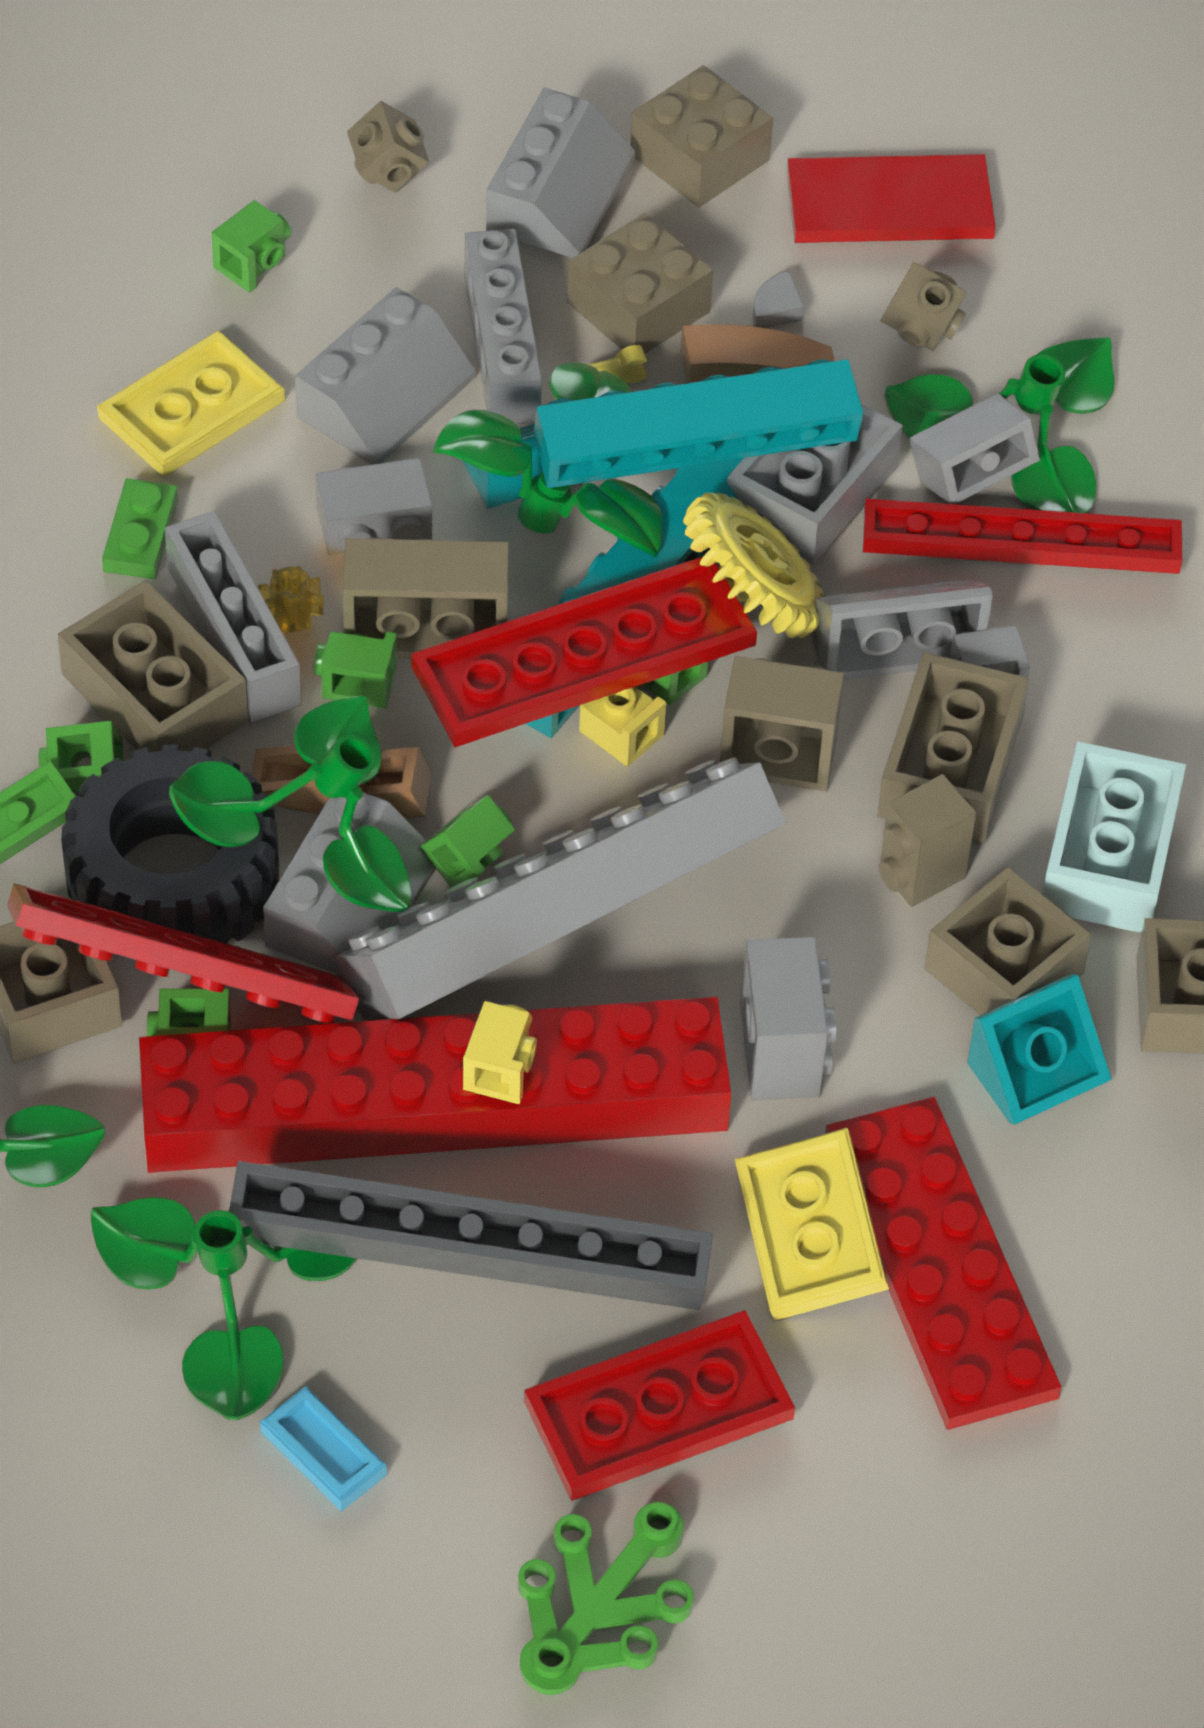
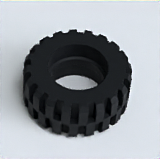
M162 745L163 751L148 753L147 747L131 751L130 758L122 762L117 757L101 767L100 777L94 774L88 777L78 788L79 796H75L70 800L65 812L66 823L62 826L61 842L69 898L227 944L232 938L237 942L243 940L254 930V920L259 922L264 919L263 907L279 882L278 827L275 821V809L273 806L263 812L255 813L260 831L253 841L238 847H224L211 843L219 851L210 860L194 869L179 873H155L138 868L124 859V856L132 848L156 836L185 834L203 839L193 832L176 812L169 796V786L178 780L189 767L200 762H224L240 771L239 764L225 756H221L219 760L212 758L211 751L194 746L192 752L179 751V745ZM244 772L243 775L248 779L253 789V801L266 798L267 795L262 792V785L249 772Z

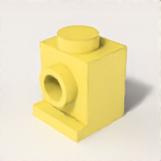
M632 687L580 705L579 731L628 767L664 736L666 702L659 696L653 700L637 687Z
M484 1001L463 1057V1090L520 1104L523 1096L524 1072H529L537 1046V1038L529 1036L532 1016L527 1010L516 1005L502 1006Z

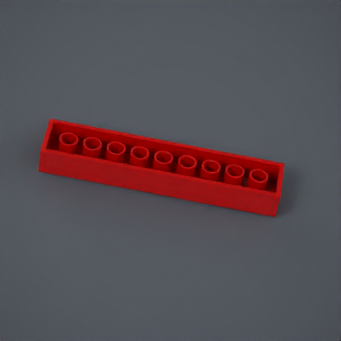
M718 997L527 1010L532 1016L529 1036L537 1038V1046L529 1072H524L523 1096L520 1104L463 1090V1057L480 1013L139 1037L148 1173L237 1167L238 1161L265 1165L728 1131L732 1093Z

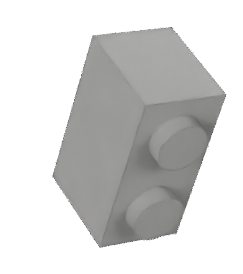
M998 393L909 438L919 480L948 504H956L1040 461L1030 417Z
M420 458L316 473L317 510L328 555L344 553L345 538L432 539V502Z

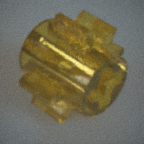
M300 566L285 567L279 570L274 569L272 570L270 585H258V590L282 633L298 632L303 629L309 630L312 615H324V596L321 595L320 578H310Z

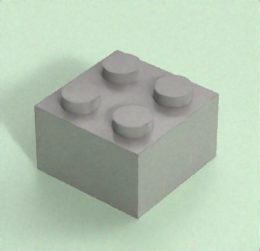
M815 937L746 940L740 1009L751 1100L820 1097L822 1074L832 1073L831 1042L836 1041V1016L834 1007H826L824 994H829L830 992L828 959L818 960Z

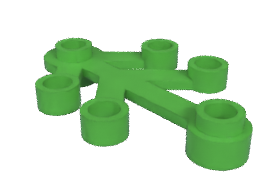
M654 1502L645 1505L638 1511L634 1519L633 1538L595 1586L588 1555L592 1532L590 1523L584 1517L576 1514L565 1515L557 1521L554 1529V1545L558 1552L563 1555L574 1612L559 1632L550 1599L555 1590L556 1575L554 1568L548 1562L540 1559L527 1561L521 1566L518 1573V1590L521 1596L527 1600L533 1638L522 1649L520 1671L523 1679L531 1688L545 1695H556L570 1689L577 1682L581 1672L621 1666L640 1670L648 1668L655 1662L658 1639L656 1634L645 1626L638 1625L628 1628L618 1642L583 1644L594 1629L656 1620L680 1623L691 1615L694 1599L693 1591L688 1584L680 1580L664 1582L658 1588L656 1594L619 1599L651 1557H667L679 1548L682 1542L683 1519L673 1506L663 1502ZM660 1519L668 1522L670 1525L665 1529L658 1530L652 1528L648 1522ZM569 1530H576L583 1535V1538L576 1542H570L565 1540L562 1534ZM533 1575H540L548 1582L544 1586L533 1587L526 1582V1579ZM675 1595L681 1597L685 1604L678 1608H672L666 1605L663 1600L668 1596ZM635 1641H642L650 1649L646 1653L636 1654L629 1650L628 1645ZM546 1655H555L560 1657L562 1662L558 1666L548 1667L540 1659Z

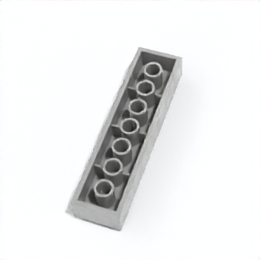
M736 757L716 764L715 760L702 763L684 773L687 781L672 787L668 783L661 784L638 795L640 805L626 810H622L621 806L612 808L590 819L593 825L591 829L575 834L574 830H569L546 840L543 843L546 852L527 858L526 854L512 857L494 867L498 874L495 877L480 882L478 878H472L451 887L446 891L449 897L447 901L430 906L429 902L415 905L397 915L400 924L382 931L380 926H376L354 935L348 939L351 948L335 957L346 982L359 998L357 1006L362 1017L400 1019L787 824L761 763L739 764Z

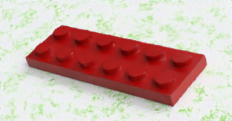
M703 557L412 653L411 668L452 744L456 748L756 646L757 631L748 615L744 613V609L737 597L728 598L731 587L727 580L723 579L719 582H713L715 574L720 570L716 562L708 567L701 566L700 561Z
M16 883L13 884L7 906L15 925L23 928L21 935L32 941L46 945H56L57 938L80 944L78 948L80 953L104 961H112L113 955L118 954L135 959V968L152 975L168 977L171 969L191 975V984L209 991L223 993L225 985L247 991L246 999L263 1006L279 1008L281 1001L302 1006V1015L324 1023H334L336 1016L349 1020L353 1019L359 998L343 976Z
M935 1096L826 1125L825 1134L848 1128L889 1287L888 1291L946 1429L950 1430L1059 1399L1062 1388Z

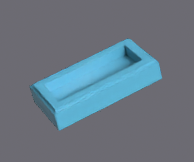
M307 1386L303 1387L260 1421L261 1433L341 1512L387 1475V1465Z

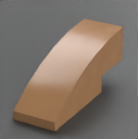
M723 324L682 326L680 354L686 383L700 382L714 375L733 377L753 374L767 367L786 369L805 366L819 359L835 361L831 346L780 330Z
M295 745L259 748L255 751L251 774L262 785V792L269 796L305 773L312 764L306 762L298 754ZM419 747L381 750V766L378 773L369 782L360 784L359 788L363 793L389 802L404 818L425 817L432 772ZM312 780L276 803L275 806L320 814L329 797L323 795L317 789L315 781Z

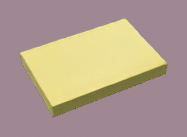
M218 330L97 405L98 418L164 478L284 402L285 391L279 383Z
M848 1128L735 1159L770 1313L774 1321L889 1290Z

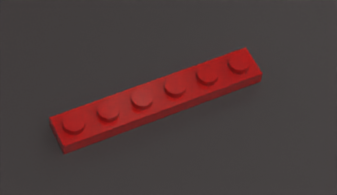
M865 498L862 552L1180 574L1182 565V520Z

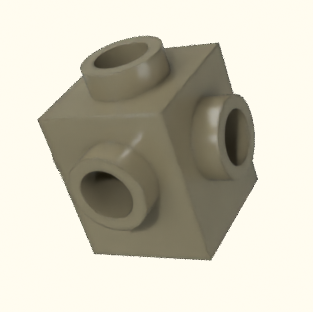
M383 101L377 103L347 131L356 159L354 162L355 168L361 177L371 184L378 183L396 193L429 163L423 144L424 134L417 125L416 120Z
M913 261L880 322L898 331L899 336L907 343L916 347L924 346L933 351L942 335L950 340L955 335L966 315L958 307L967 292L959 288L954 279L947 274L939 271L931 272Z

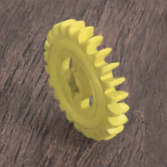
M704 493L702 496L697 497L688 507L683 519L684 524L687 525L685 535L693 539L690 546L692 550L703 552L710 548L701 559V566L708 567L715 562L720 563V570L715 574L713 582L726 579L731 587L728 598L736 596L739 601L744 602V613H749L761 604L763 609L758 616L760 625H765L774 618L772 627L776 634L785 631L789 638L796 636L804 638L815 631L819 624L815 598L825 596L823 589L819 587L820 582L817 576L810 572L811 566L800 556V551L795 545L791 544L786 539V535L775 528L765 516L761 517L754 508L749 505L744 506L742 501L734 497H729L722 493Z

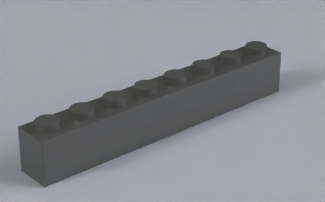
M243 1161L237 1162L229 1212L240 1220L242 1228L245 1226L251 1227L254 1236L272 1246L700 1310L706 1291L713 1233Z

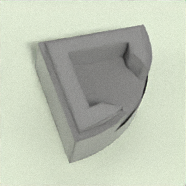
M789 271L769 278L758 289L753 305L754 327L763 328L804 318V304Z

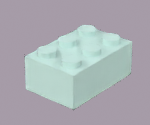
M1077 741L1042 895L1071 918L1142 933L1144 919L1154 917L1186 764Z

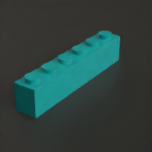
M819 359L805 366L779 369L767 367L753 374L733 377L714 375L700 382L681 385L662 383L648 390L628 393L609 391L599 397L575 401L565 398L549 402L547 405L537 406L534 437L546 487L553 488L857 441L863 410L849 359L832 362L827 359Z

